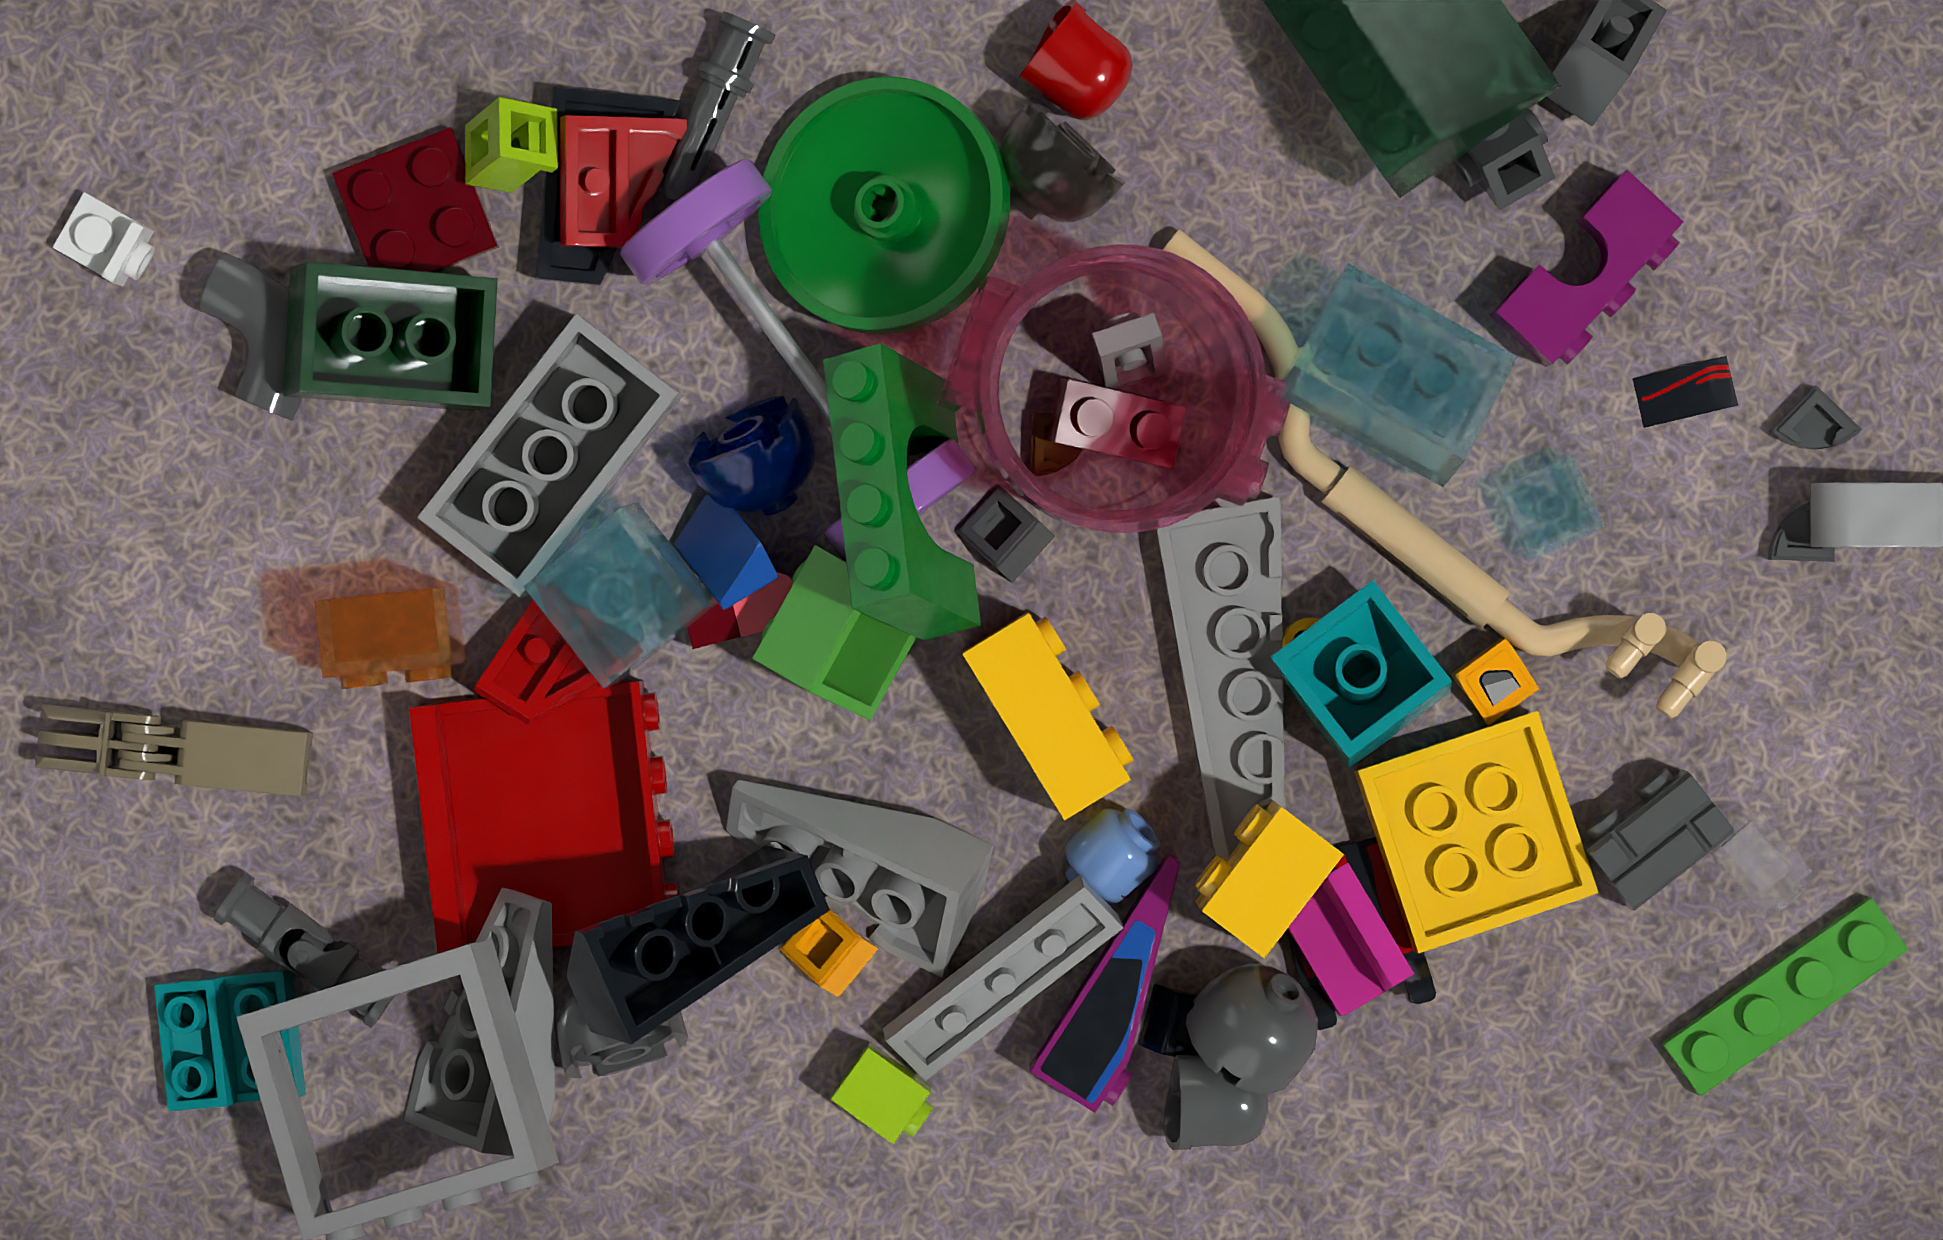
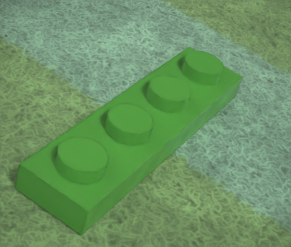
M1868 896L1665 1039L1661 1044L1697 1095L1701 1097L1909 949L1873 898Z

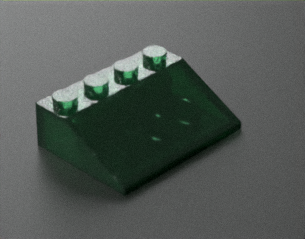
M1263 0L1373 163L1399 198L1561 87L1501 0Z

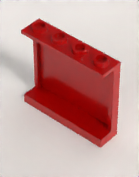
M643 680L598 685L529 725L486 698L409 708L437 954L476 942L502 888L513 889L552 903V947L573 945L576 930L680 895L678 882L668 884L666 882L664 858L675 857L674 837L671 819L659 820L657 795L667 794V776L664 757H652L649 731L660 730L659 706L656 692L645 693Z

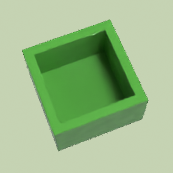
M814 545L807 560L797 568L792 580V587L778 613L765 626L761 636V643L752 659L808 692L871 721L917 637L852 609L847 562Z

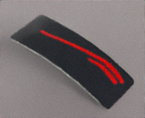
M1727 356L1632 378L1643 428L1738 406Z

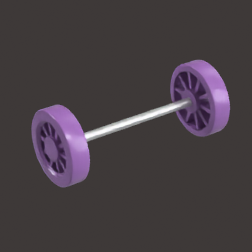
M742 159L711 176L658 214L624 244L620 256L641 284L650 285L706 252L830 421L826 383L721 241L764 204L771 195V187L753 162L749 159ZM954 439L945 441L907 468L910 490L918 515L975 473L976 468ZM840 517L825 530L824 535L842 560L846 561L842 519Z

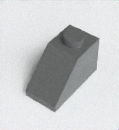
M1597 0L1554 64L1539 92L1553 100L1564 112L1575 115L1590 126H1593L1630 77L1667 10L1653 0Z

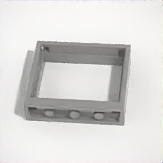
M493 939L461 946L236 1017L302 1240H309L325 1235L326 1240H353L366 1235L363 1223L383 1218L386 1229L424 1218L421 1206L442 1200L445 1212L482 1201L480 1188L500 1182L504 1194L541 1183L537 1171L559 1163ZM461 976L514 1157L333 1211L280 1032Z

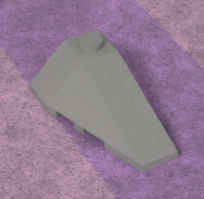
M738 780L732 787L726 831L753 852L767 845L807 855L821 890L826 894L825 899L829 909L838 915L848 905L877 927L870 935V940L886 952L942 978L949 969L985 888L994 845L975 837L969 832L962 831L935 818Z
M502 888L476 942L493 939L549 1127L555 1099L552 903L513 889ZM463 988L462 991L452 990L444 1006L450 1017L438 1041H427L418 1059L404 1121L480 1153L514 1156L465 989Z

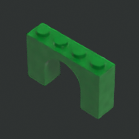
M881 343L823 359L852 609L922 640L981 626L974 564L940 548L930 537L916 510L907 473V456L933 450L949 439H954L958 443L951 382Z

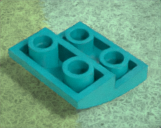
M288 969L155 984L154 989L168 1111L227 1107L236 1103L261 1101L236 1017L295 999L293 973ZM297 1026L281 1031L280 1034L299 1097L306 1095L299 1027Z

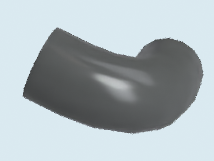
M224 253L218 259L208 278L199 309L203 313L231 324L242 333L247 341L249 351L247 366L234 396L293 421L302 398L283 396L289 291L286 286L257 266Z

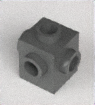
M1505 93L1449 124L1459 148L1451 153V158L1460 176L1469 187L1479 183L1499 210L1555 179L1543 144L1548 142V138L1541 123L1531 109L1521 113Z

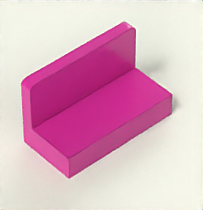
M1349 863L1331 872L1287 928L1339 1016L1347 1015L1414 975L1410 965Z

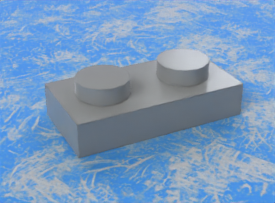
M1136 312L1121 314L1106 321L1102 325L1103 330L1092 333L1099 371L1105 388L1120 390L1168 373L1163 337L1154 313L1142 317Z

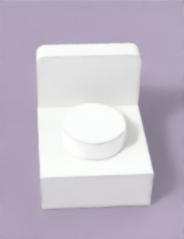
M84 192L53 248L102 275L103 278L113 284L124 286L128 277L134 280L139 279L149 265L155 247L148 242L154 231Z

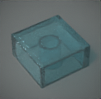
M1573 454L1495 487L1527 560H1533L1605 528Z

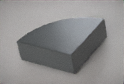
M1815 385L1769 432L1791 446L1819 449L1842 444L1856 436L1862 429Z
M1810 502L1806 503L1807 505L1796 512H1791L1781 528H1777L1770 543L1768 560L1835 562V547H1810Z

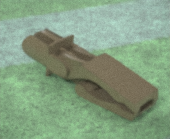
M41 704V718L101 725L99 734L39 729L38 743L97 750V760L40 754L36 755L35 768L99 774L100 777L110 776L139 780H155V773L175 775L174 784L299 797L307 795V776L313 732L192 718L181 720V726L162 725L161 716ZM118 721H123L120 727L122 740L116 739ZM158 745L178 748V753L159 752ZM115 749H118L119 767H113Z

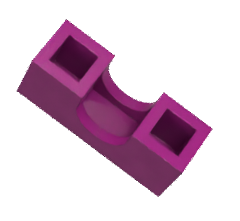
M1628 170L1620 173L1576 220L1593 237L1599 249L1600 261L1594 277L1585 285L1571 286L1555 279L1539 264L1527 273L1490 314L1496 322L1545 367L1553 364L1558 358L1566 365L1569 364L1593 338L1586 330L1587 326L1601 311L1612 317L1637 290L1629 283L1634 275L1645 264L1654 271L1680 243L1672 234L1684 221Z

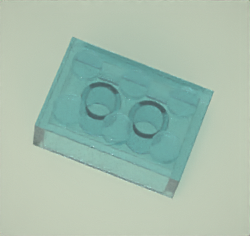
M1348 263L1327 293L1275 395L1444 487L1466 460L1517 356Z

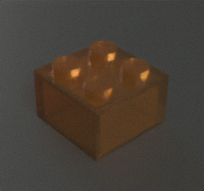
M440 587L314 600L322 678L340 677L341 689L388 684L387 672L404 670L406 682L444 679L452 677L451 665L466 662L458 587Z

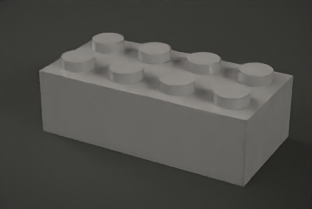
M576 313L417 518L518 597H527L683 395Z

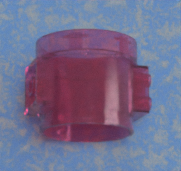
M1115 244L1097 246L1065 256L1040 270L1021 286L990 275L982 280L973 298L936 405L976 419L980 438L993 465L1012 488L1036 509L1067 525L1088 531L1134 533L1172 525L1201 511L1210 503L1224 508L1243 507L1248 497L1256 499L1263 486L1269 462L1260 459L1262 451L1270 435L1279 436L1287 418L1291 401L1282 397L1287 382L1266 375L1260 343L1251 322L1234 296L1216 278L1191 261L1171 252L1147 246ZM1089 283L1120 285L1142 292L1162 303L1186 325L1202 351L1210 376V419L1203 442L1193 461L1184 473L1160 494L1143 503L1121 510H1107L1082 505L1048 488L1033 475L1017 455L1009 440L1001 415L999 401L1001 365L1014 331L1028 311L1047 294L1074 285Z

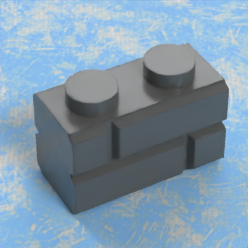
M1667 768L1658 771L1636 789L1637 794L1641 797L1640 801L1622 815L1616 807L1610 809L1585 830L1591 837L1589 841L1583 844L1586 856L1626 907L1633 911L1735 832L1734 828L1710 800L1695 778L1686 770L1679 769L1673 775H1671Z

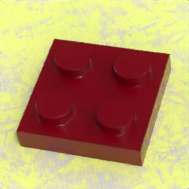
M452 127L332 173L368 267L435 273L499 248L476 186L465 184V158Z

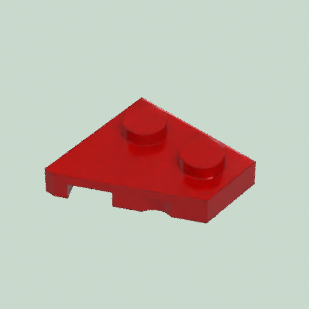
M571 115L560 117V247L622 248L635 235L642 221L641 214L648 200L654 196L664 176L662 171L677 141L682 139L687 129V119Z
M545 581L476 683L474 691L529 725L641 662L649 647Z

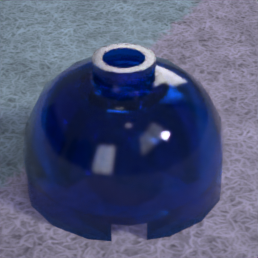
M775 396L755 402L726 417V419L734 421L736 424L711 441L705 431H703L685 450L683 460L695 482L708 498L723 508H734L736 512L751 513L762 510L763 514L768 516L777 514L796 502L798 496L795 491L803 486L814 466L815 438L798 400L792 398L788 406L784 396Z

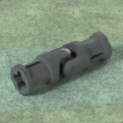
M245 873L229 892L213 919L220 925L228 922L259 943V952L293 974L308 979L317 992L379 972L359 958L360 950L348 942L335 941L334 936L325 927L318 924L291 903L285 907L254 886L255 878L248 873ZM303 929L305 933L299 941L293 943L289 950H287L286 939L290 930ZM395 996L355 1008V1010L364 1016L363 1023L372 1028Z

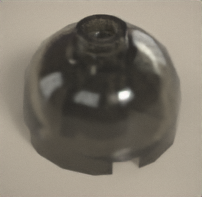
M1032 97L1013 117L1003 132L999 144L1001 159L1007 179L1011 185L1010 203L1030 220L1039 212L1056 222H1076L1089 217L1107 204L1126 183L1122 178L1112 175L1116 169L1066 121L1056 126L1046 116L1052 109Z

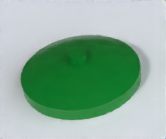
M877 77L841 86L820 97L795 118L777 142L768 160L763 178L769 184L772 191L766 202L758 208L760 237L771 269L786 291L800 305L816 316L850 331L879 335L896 334L921 328L943 318L958 308L982 284L992 269L1005 239L1010 213V186L1004 159L996 141L982 121L964 104L947 92L918 80L902 77Z

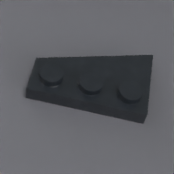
M564 87L553 88L551 108L557 109L558 168L552 173L545 171L535 280L600 286L617 249L607 247H560V117L571 115L674 119L682 100Z

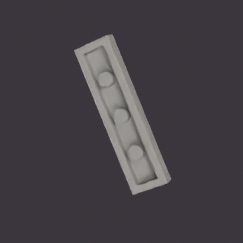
M1079 875L882 1028L885 1041L927 1081L1122 930L1123 925L1120 916Z

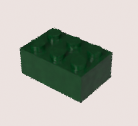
M304 262L291 267L283 396L474 411L490 407L498 278L319 262Z

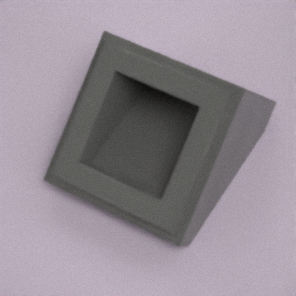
M1000 485L956 531L1011 582H1014L1055 537L1050 530Z

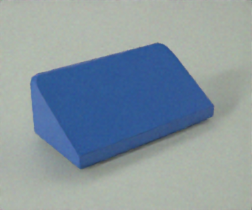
M716 486L713 487L706 494L674 545L724 610L776 580L779 576L759 539Z

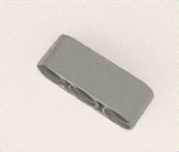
M1810 483V547H1943V483Z

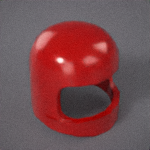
M1070 0L1054 15L1032 58L1018 77L1067 116L1078 120H1090L1108 110L1120 97L1130 80L1133 64L1127 47L1118 38L1108 33L1086 14L1087 9L1077 1Z

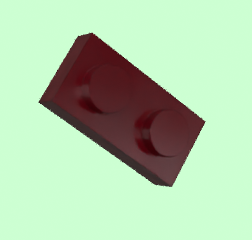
M1060 379L1047 441L1173 469L1187 407L1070 379Z

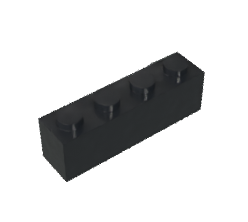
M764 845L701 888L576 930L566 977L590 1031L632 1045L830 911L807 855Z

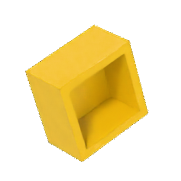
M1274 800L1270 802L1265 810L1258 804L1252 807L1233 833L1241 842L1226 861L1218 855L1215 856L1194 884L1201 893L1195 901L1201 911L1264 959L1344 855Z

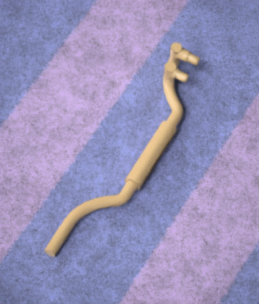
M1180 229L1161 251L1160 254L1239 316L1254 331L1264 346L1273 367L1278 389V440L1284 458L1293 469L1325 494L1321 500L1323 504L1337 513L1462 613L1478 628L1481 629L1487 624L1502 637L1507 638L1512 645L1534 656L1552 657L1577 649L1596 646H1617L1607 659L1606 669L1620 679L1626 677L1641 657H1646L1649 652L1665 658L1679 666L1670 678L1672 682L1659 697L1656 704V709L1669 719L1677 717L1692 697L1696 698L1712 676L1724 667L1727 654L1725 648L1716 641L1699 642L1687 634L1667 626L1662 617L1655 613H1646L1637 617L1630 615L1587 616L1549 625H1540L1534 622L1507 600L1510 592L1352 465H1349L1344 470L1315 447L1310 439L1308 381L1300 350L1291 330L1278 311L1257 290Z

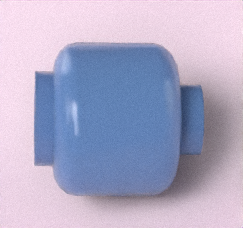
M1113 808L1103 809L1067 840L1065 854L1070 868L1065 872L1066 877L1071 882L1081 875L1105 901L1110 903L1123 901L1157 871L1159 858L1156 850L1160 848L1159 838L1147 821L1134 810L1128 808L1121 812Z

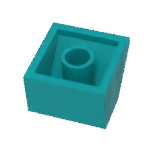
M1374 580L1270 657L1310 720L1348 769L1451 692L1452 680Z

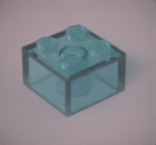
M638 502L622 506L523 586L603 689L620 682L717 604L712 595Z

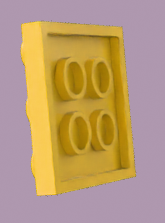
M1533 711L1354 771L1413 951L1416 954L1599 893L1538 711Z

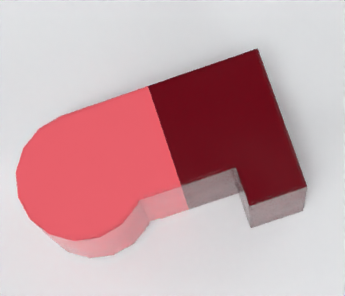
M777 572L779 577L724 610L713 596H708L707 588L701 581L677 587L692 649L762 632L767 623L778 613L792 587L793 579L789 575Z

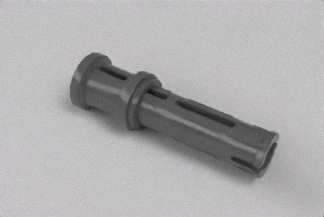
M723 11L720 17V21L724 26L708 61H701L697 69L700 71L698 78L702 79L703 82L686 118L687 129L682 139L677 141L662 172L664 176L656 190L657 193L675 201L700 184L738 96L745 98L746 93L750 94L753 88V83L749 79L764 45L772 44L776 36L774 33L756 24Z

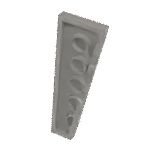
M1279 497L1154 519L1215 856H1220L1225 861L1241 842L1233 835L1234 831L1255 804H1258L1265 810L1270 802L1274 800L1285 809L1283 678L1270 658L1282 649L1283 640L1281 615V504Z

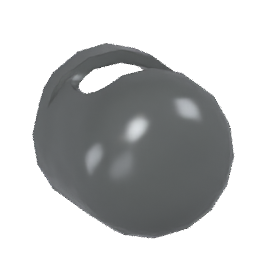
M1176 1055L1172 1066L1171 1080L1164 1110L1166 1143L1172 1150H1191L1192 1147L1238 1146L1247 1144L1257 1138L1265 1126L1268 1113V1095L1246 1092L1236 1087L1235 1085L1241 1078L1231 1074L1224 1067L1216 1074L1204 1063L1200 1055ZM1180 1092V1097L1173 1095V1093Z

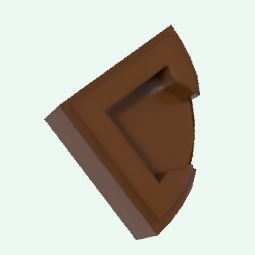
M1032 413L1030 477L1046 476L1058 472L1061 468L1074 462L1083 450L1047 441L1053 413Z

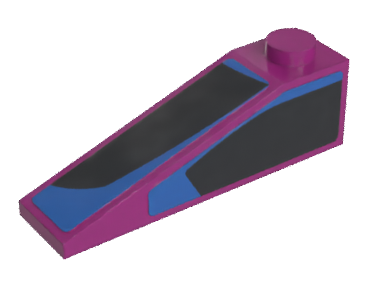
M1166 852L1158 865L1157 871L1150 877L1123 919V929L1110 939L1029 1065L1031 1073L1096 1113L1103 1100L1113 1106L1132 1077V1073L1126 1070L1125 1066L1130 1060L1180 866L1179 860Z

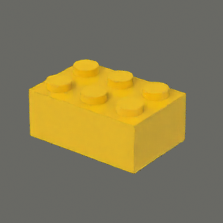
M1026 612L962 651V654L1065 821L1130 781L1131 779L1124 766L1133 762L1134 759L1115 728L1111 725L1101 731L1092 717L1090 711L1100 706V703L1081 672L1077 671L1068 677L1056 656L1066 651V648L1048 618L1045 616L1034 622L1029 612Z

